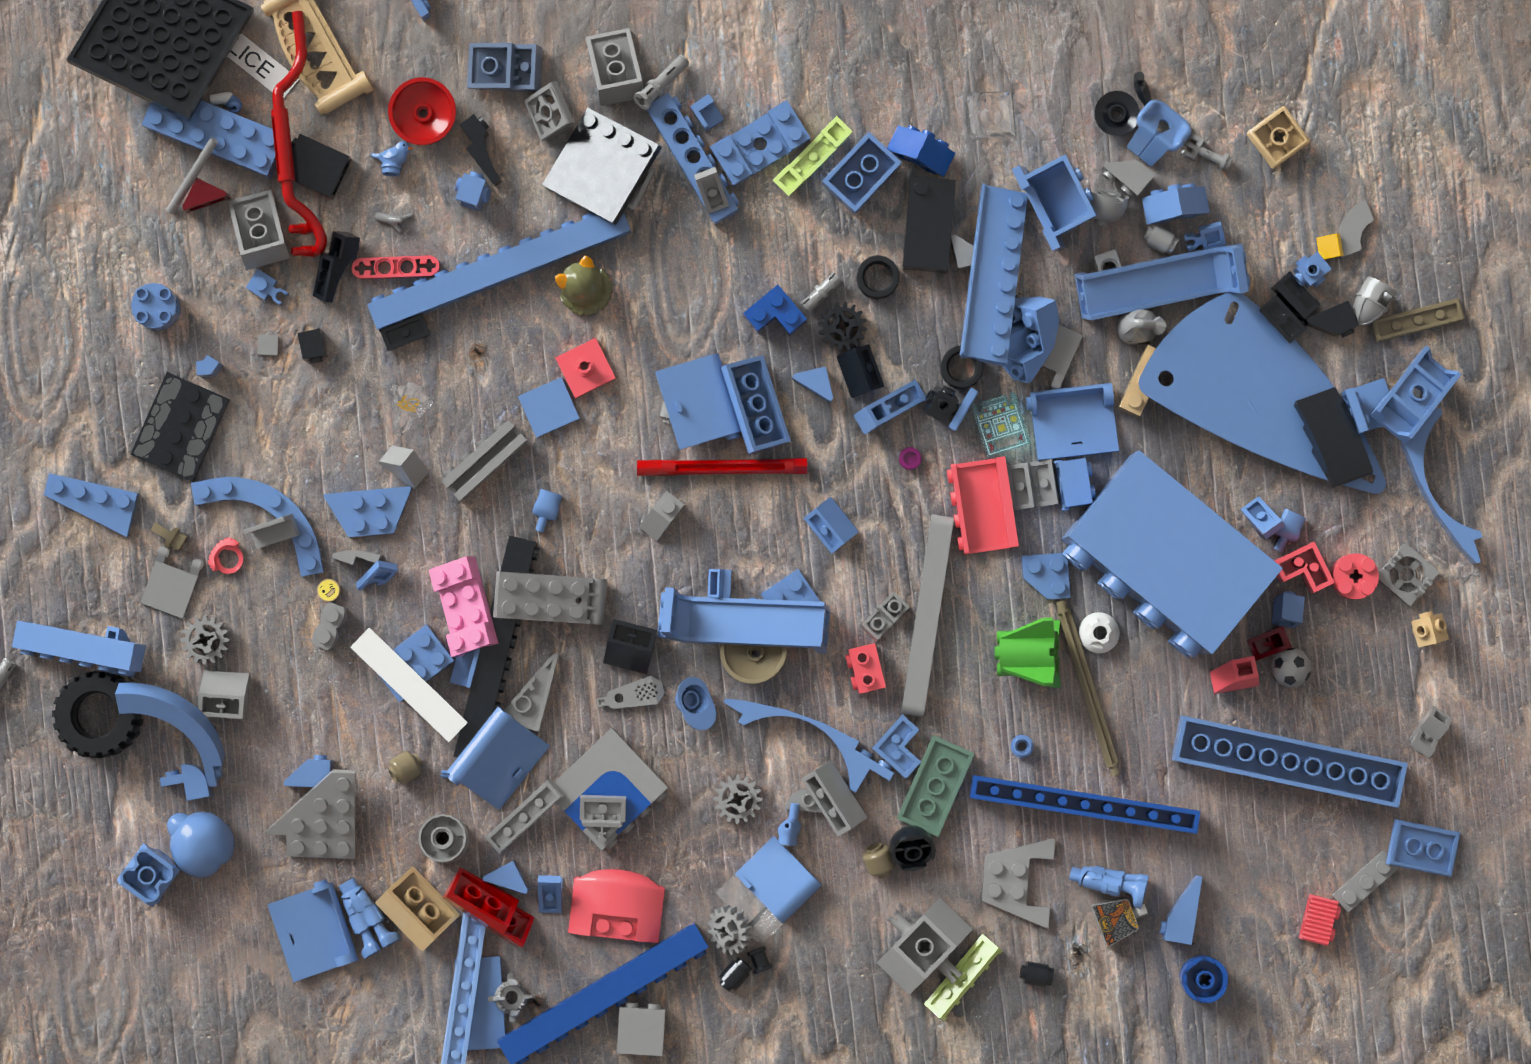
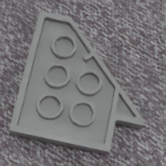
M333 769L268 828L267 835H286L288 857L355 859L356 770Z

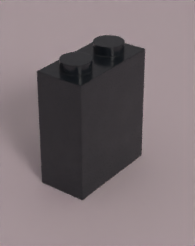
M299 134V137L294 138L291 143L295 172L294 183L333 200L351 163V157Z

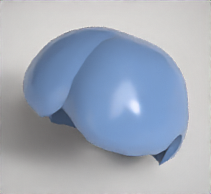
M195 812L190 815L176 813L169 818L167 830L171 836L170 851L176 865L184 873L196 878L209 877L215 874L221 865L230 861L235 847L234 835L231 828L218 816L210 812Z

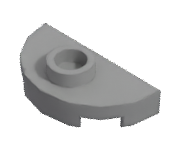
M800 789L793 793L785 806V809L790 810L791 803L800 804L799 811L822 813L808 789Z

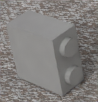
M625 1002V1005H620L617 1054L663 1056L666 1008H661V1004L648 1003V1007L638 1006V1002Z

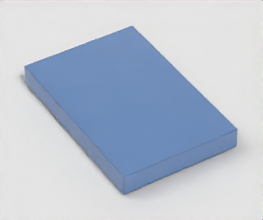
M1394 819L1386 864L1452 877L1460 832Z

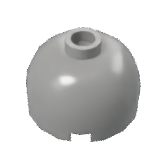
M1096 188V192H1092L1094 200L1091 202L1098 215L1093 218L1095 219V224L1107 226L1108 222H1115L1124 216L1128 208L1129 196L1126 195L1123 199L1121 198L1122 193L1102 188Z

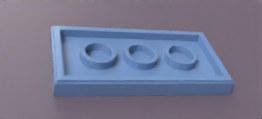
M501 956L481 957L468 1050L500 1048L497 1040L506 1035L504 1013L498 1009L495 1002H488V997L495 996L497 988L502 984Z

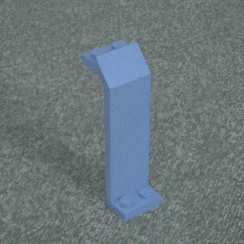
M1243 244L1212 247L1093 273L1080 272L1074 274L1081 316L1087 320H1096L1217 293L1249 292L1250 278L1247 273L1246 254L1243 250Z
M665 587V592L661 593L657 637L683 643L814 648L817 653L827 654L830 608L825 602L692 597L680 594L675 588Z

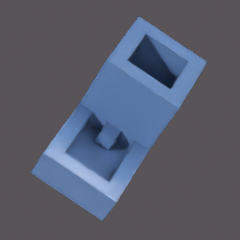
M182 764V774H179V770L165 772L166 777L160 778L161 787L184 783L187 801L213 796L212 787L207 785L204 769L197 765Z

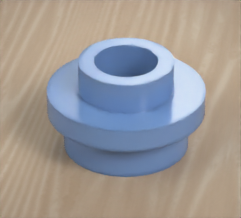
M1018 735L1011 742V751L1017 757H1027L1033 751V742L1026 735ZM1020 742L1026 744V748L1023 751L1018 749Z

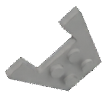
M1051 838L986 854L981 900L1044 928H1049L1050 907L1027 905L1026 901L1030 858L1054 860L1055 839Z

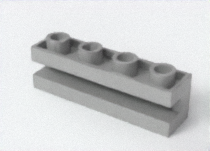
M503 420L493 428L495 433L489 438L484 436L476 444L478 448L474 452L468 451L459 459L461 463L456 468L452 466L443 474L445 477L442 480L443 484L449 488L460 502L465 500L528 442L509 420L506 423Z

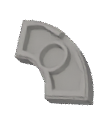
M1366 200L1350 209L1340 224L1337 233H1340L1344 256L1339 257L1340 259L1362 250L1360 242L1362 232L1368 224L1374 221Z

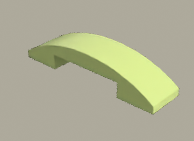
M836 116L773 181L790 196L844 143L853 131Z

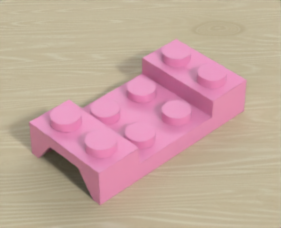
M466 556L430 569L429 574L434 592H439L450 632V634L446 635L451 657H462L467 652L499 644L476 557Z

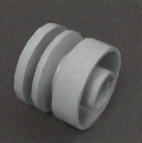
M445 814L435 815L426 820L420 829L418 837L420 848L425 856L433 861L445 864L457 862L464 857L469 849L471 840L469 830L465 824L459 819ZM447 833L449 841L442 845L440 842L441 836Z

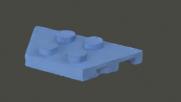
M412 487L324 494V498L349 538L395 534Z

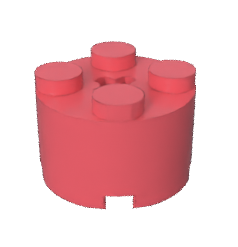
M1363 554L1344 555L1330 569V574L1335 582L1331 584V587L1339 596L1345 599L1354 600L1369 596L1374 592L1379 581V572L1375 562ZM1354 571L1355 574L1358 575V579L1355 580V583L1354 580L1349 577V575L1353 574Z

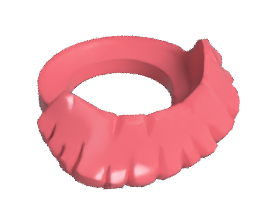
M225 538L216 544L208 558V564L211 565L212 571L219 570L226 574L238 571L243 564V554L239 549V542L232 538ZM222 550H231L238 555L239 561L235 567L225 568L221 564L218 555Z

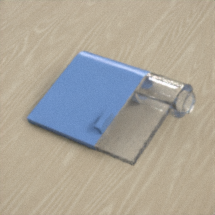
M773 836L716 894L726 905L729 904L730 907L737 906V912L744 911L743 917L749 918L747 925L752 926V929L749 931L753 936L752 939L756 943L759 941L764 943L822 884L782 844H779L778 839Z

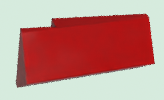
M459 867L443 896L444 900L517 949L524 946L535 917L517 907L518 899Z

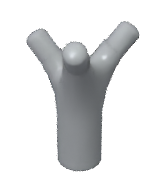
M377 212L375 221L388 223L399 233L402 230L398 223L411 218L412 214L389 215Z

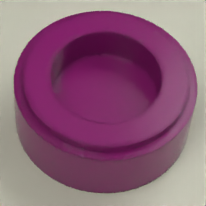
M913 447L903 449L899 455V463L906 470L916 469L922 460L920 452Z

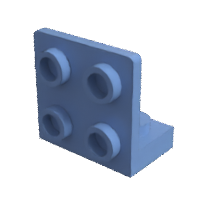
M1384 378L1341 392L1343 401L1359 434L1382 427L1370 414L1389 393Z

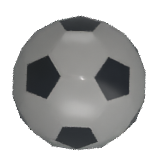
M1291 647L1278 652L1273 657L1271 673L1280 685L1289 688L1299 687L1310 677L1312 671L1311 661L1304 651Z

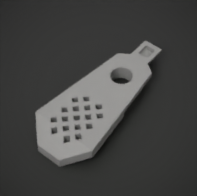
M653 676L645 677L608 691L606 697L596 699L597 706L599 708L608 705L612 709L658 704L665 694L663 682ZM617 694L623 695V701L620 703L615 700Z

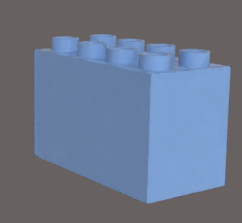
M1140 450L1126 459L1099 492L1093 503L1085 509L1061 539L1068 545L1062 555L1081 571L1087 570L1091 565L1099 570L1103 576L1097 584L1116 600L1120 598L1123 600L1128 594L1138 602L1139 605L1132 613L1153 630L1155 627L1159 629L1162 624L1166 625L1174 632L1168 640L1169 644L1187 658H1195L1198 653L1201 655L1213 654L1283 569Z

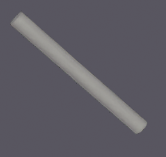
M211 137L168 205L166 209L168 213L174 214L218 144L215 138Z

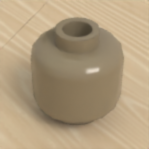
M403 751L390 760V767L387 769L396 783L400 782L406 785L421 775L420 766L423 763L416 753L412 755L409 751Z
M880 842L868 846L863 854V861L868 873L872 876H879V878L889 876L892 873L891 870L895 867L890 856L889 846L882 845Z

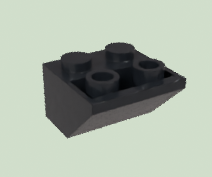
M613 619L603 663L647 674L658 630Z

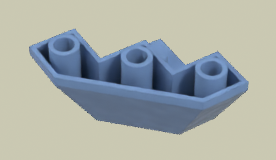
M1044 297L1015 298L1008 361L1006 366H1003L1013 380L1024 383L1032 382L1054 349L1060 322L1056 300Z

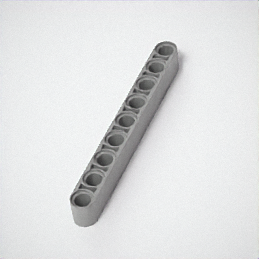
M931 514L901 714L918 717L924 716L954 517Z

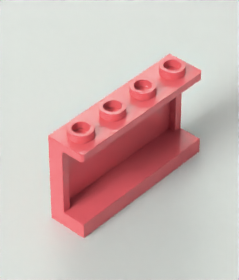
M1005 456L951 464L950 470H947L948 483H953L954 492H950L952 506L956 505L957 514L954 515L955 528H960L961 537H957L959 551L963 550V554L967 555L1018 547L1019 543Z

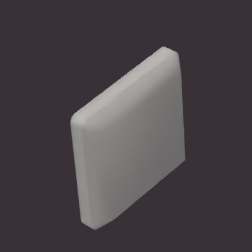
M259 334L257 354L278 355L279 336Z

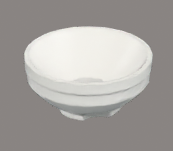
M1097 612L1086 616L1082 620L1078 629V635L1082 646L1086 650L1101 654L1115 647L1119 640L1120 631L1113 617L1106 613ZM1097 626H1103L1107 631L1106 637L1102 640L1094 637L1093 631Z

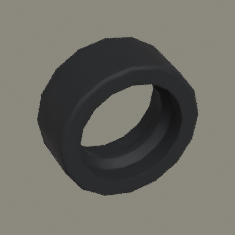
M876 255L867 258L861 263L856 280L858 288L865 296L879 300L893 294L898 286L900 276L898 268L892 260L885 256ZM876 264L884 265L891 273L890 284L887 288L880 291L869 288L864 278L867 269Z
M955 346L949 349L943 356L940 364V373L949 386L956 389H967L975 385L981 378L984 370L983 362L973 359L975 363L974 374L967 380L960 381L954 379L949 372L948 365L954 356L960 354L961 346Z

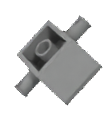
M941 898L915 924L913 922L910 923L897 909L893 912V915L899 921L892 915L889 916L887 921L902 934L900 935L901 938L885 953L877 964L909 995L934 970H939L952 984L957 979L950 972H953L958 978L963 974L948 960V955L973 929ZM920 941H923L924 943L926 941L930 942L929 952H927L926 950L921 952L919 950L921 947L919 944Z

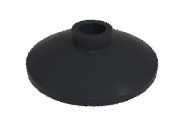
M1111 91L1098 100L1094 110V117L1098 127L1103 132L1112 136H1122L1135 128L1140 110L1136 100L1130 94L1123 91ZM1118 111L1120 118L1115 119L1112 116V112Z

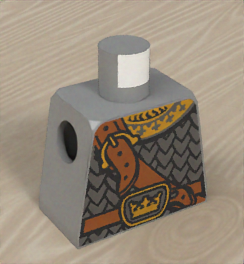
M1126 897L1090 904L1103 941L1107 947L1137 931L1139 926L1136 919L1148 915L1144 902L1142 908L1138 909L1134 905L1131 906Z

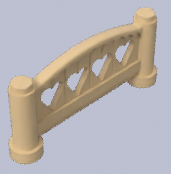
M265 0L264 4L260 5L267 17L273 16L281 47L291 67L296 56L294 30L289 28V22H286L284 17L287 13H292L293 11H303L305 33H315L307 48V53H326L318 69H312L311 61L306 59L304 69L299 76L307 88L317 96L318 102L315 103V106L321 115L330 113L363 93L369 94L375 90L364 70L355 74L315 0ZM321 71L337 72L328 89H323L322 81L317 79V74Z

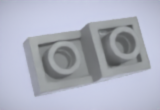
M893 591L860 627L876 642L906 612L909 606Z

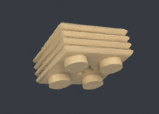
M1285 106L1279 108L1247 132L1249 139L1272 169H1275L1310 143V139ZM1274 133L1283 135L1282 143L1274 141Z

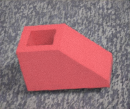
M1254 656L1231 660L1210 671L1214 694L1259 686V675Z

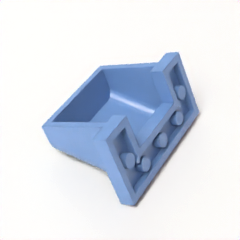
M1065 154L1030 173L1026 167L1021 165L1011 169L1021 190H1025L1044 228L1042 231L1052 251L1058 252L1066 248L1061 236L1098 216L1091 202L1094 200V196L1089 187L1084 188L1081 182L1084 179L1079 167L1074 168L1068 155Z

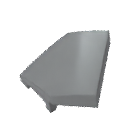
M580 795V820L582 825L597 838L601 845L618 828L623 826L626 820V796Z

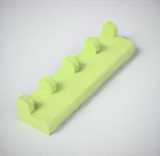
M982 934L955 966L963 974L958 978L953 972H950L957 980L952 984L948 978H945L924 1005L945 1021L947 1014L955 1005L960 1003L959 1000L970 987L973 988L974 982L985 969L988 970V965L997 954H1001L1003 951Z

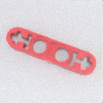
M429 255L356 259L352 264L351 270L355 277L363 280L435 276L434 274L440 271L441 266L437 258ZM416 260H420V265H427L428 261L431 260L433 264H436V268H432V272H428L426 268H420L421 273H417L418 265ZM411 261L414 266L412 272H402V263ZM371 262H375V275H372V270H365L363 275L356 271V267H360V263H364L365 267H372ZM380 263H390V272L381 274L378 269Z

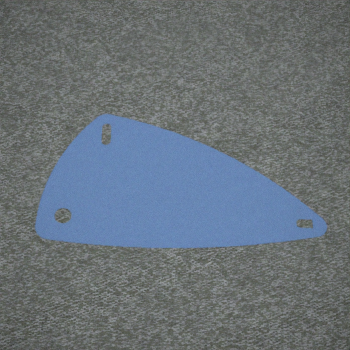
M1228 292L1194 310L1168 333L1153 352L1139 378V388L1143 394L1172 412L1229 442L1290 468L1328 480L1311 452L1313 446L1303 430L1304 422L1295 409L1294 404L1297 400L1334 388V386L1295 340L1289 344L1259 311L1261 308L1243 293ZM1237 302L1239 308L1232 324H1226L1225 316L1230 304ZM1162 371H1169L1173 375L1174 380L1170 386L1160 384L1158 377ZM1246 398H1248L1249 401L1251 402V404H1252L1253 408L1255 409V411H1256L1257 415L1259 416V418H1257L1256 415L1254 414V412H1253V410L1251 409L1250 405L1248 404ZM1362 433L1359 435L1366 449L1375 479L1373 484L1359 478L1342 485L1379 494L1385 489L1386 480L1365 435Z

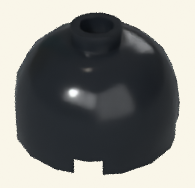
M909 825L902 827L892 836L889 845L893 864L901 866V870L917 871L927 866L926 863L930 859L933 861L936 854L931 835L919 826Z

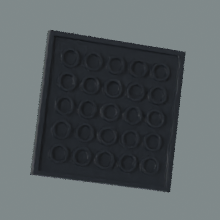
M102 0L69 54L67 63L190 121L253 14L254 8L239 0Z

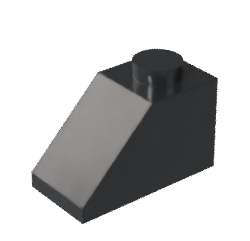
M1348 301L1303 320L1304 324L1308 327L1334 337L1341 334L1342 338L1355 333L1353 329L1359 326Z

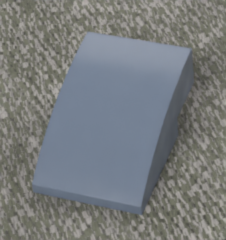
M469 43L467 88L505 92H537L540 90L542 47L537 44Z

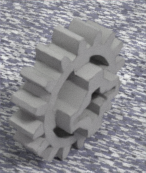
M203 615L202 621L195 617V624L191 622L186 623L189 629L181 631L186 636L181 638L180 641L186 644L181 648L182 651H189L186 656L187 658L194 656V663H198L202 659L203 665L208 664V659L212 663H216V656L224 658L222 650H229L225 646V642H230L231 639L225 638L229 630H222L223 622L216 624V617H212L209 621L208 616ZM205 625H210L217 631L210 632ZM194 630H195V631H196L195 638H194V640L191 641L192 633H193ZM203 635L213 637L207 641L208 645L197 643L203 640ZM220 639V644L217 650H215L216 641ZM194 649H202L206 656L198 654Z
M737 774L736 780L728 776L727 783L722 780L720 781L721 789L715 788L719 796L713 797V800L718 801L719 804L714 808L722 810L719 815L720 817L725 814L728 816L727 822H730L732 818H735L736 824H739L740 818L748 822L747 816L755 817L754 809H761L757 805V802L762 801L761 797H757L761 789H754L756 782L748 783V776L744 780H740L739 774ZM736 784H743L750 790L744 792L738 789ZM729 787L731 792L729 798L722 801L723 793ZM734 793H738L739 796L748 795L742 799L741 805H738L737 802L727 803L734 798ZM753 798V804L747 811L745 804L748 799ZM726 808H736L739 814H733L729 812Z
M727 904L715 909V912L710 914L712 920L707 922L711 926L708 933L713 935L711 942L716 941V948H723L724 954L729 952L730 955L745 951V948L750 946L748 940L753 938L749 933L752 926L747 925L749 918L743 917V910L737 912V906L730 907Z

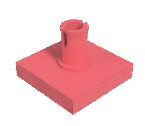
M596 338L555 357L575 399L616 379Z

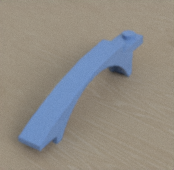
M1440 407L1432 412L1409 442L1400 445L1413 478L1434 517L1463 555L1472 564L1481 562L1474 542L1476 539L1483 538L1481 531L1464 526L1447 515L1434 500L1424 474L1425 445L1431 429L1443 414Z
M727 698L723 702L743 714L738 721L742 725L765 717L788 716L817 726L834 741L841 751L848 769L849 788L854 792L858 790L870 769L889 781L894 772L890 771L891 765L881 759L879 763L870 759L872 754L862 748L859 751L855 750L859 743L858 740L823 722L786 709L755 702Z

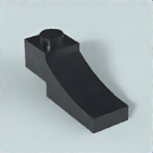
M473 114L460 124L462 130L472 141V144L466 149L496 187L502 180L496 173L487 151L486 137L489 134L486 129L489 126L482 117L477 119Z
M333 231L329 253L323 252L320 255L313 291L314 297L324 302L333 303L334 294L343 272L352 260H356L360 246L359 237L349 232Z

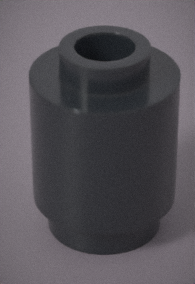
M738 957L735 961L732 960L719 975L721 979L719 983L729 992L731 989L737 991L750 976L749 972L752 968Z
M1027 961L1026 965H1021L1019 977L1023 979V984L1040 987L1051 986L1054 968L1049 967L1047 964Z

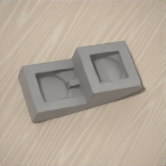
M341 551L333 553L331 558L356 566L358 557L376 563L378 560L381 561L383 556L365 551Z

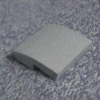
M1053 459L1007 466L1013 511L1060 504Z

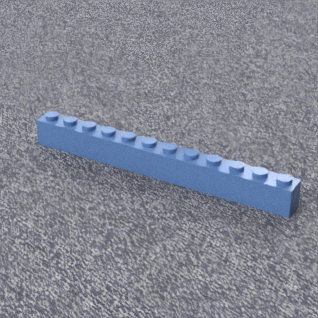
M589 213L582 216L583 220L574 223L571 220L561 225L562 228L553 231V229L545 230L540 233V237L533 240L532 237H527L520 240V245L511 248L510 245L499 248V253L492 256L489 253L477 257V261L469 264L468 261L455 266L456 270L451 272L447 270L440 271L434 274L435 278L428 281L426 278L413 282L414 286L406 289L405 286L396 288L392 291L393 294L384 297V294L371 299V303L367 304L376 329L380 332V329L421 313L426 314L631 234L632 232L625 214H622L615 226L601 217Z

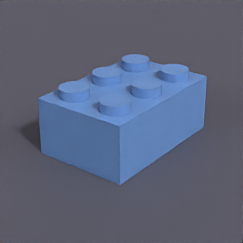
M868 132L823 179L822 186L852 214L856 215L901 167L902 162Z
M428 624L424 625L393 649L426 683L456 660L454 657H451L449 650ZM381 678L399 702H403L404 699Z

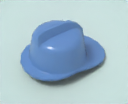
M688 677L683 680L678 686L675 697L678 710L682 712L686 722L692 728L700 731L709 729L716 721V709L706 684L697 677Z

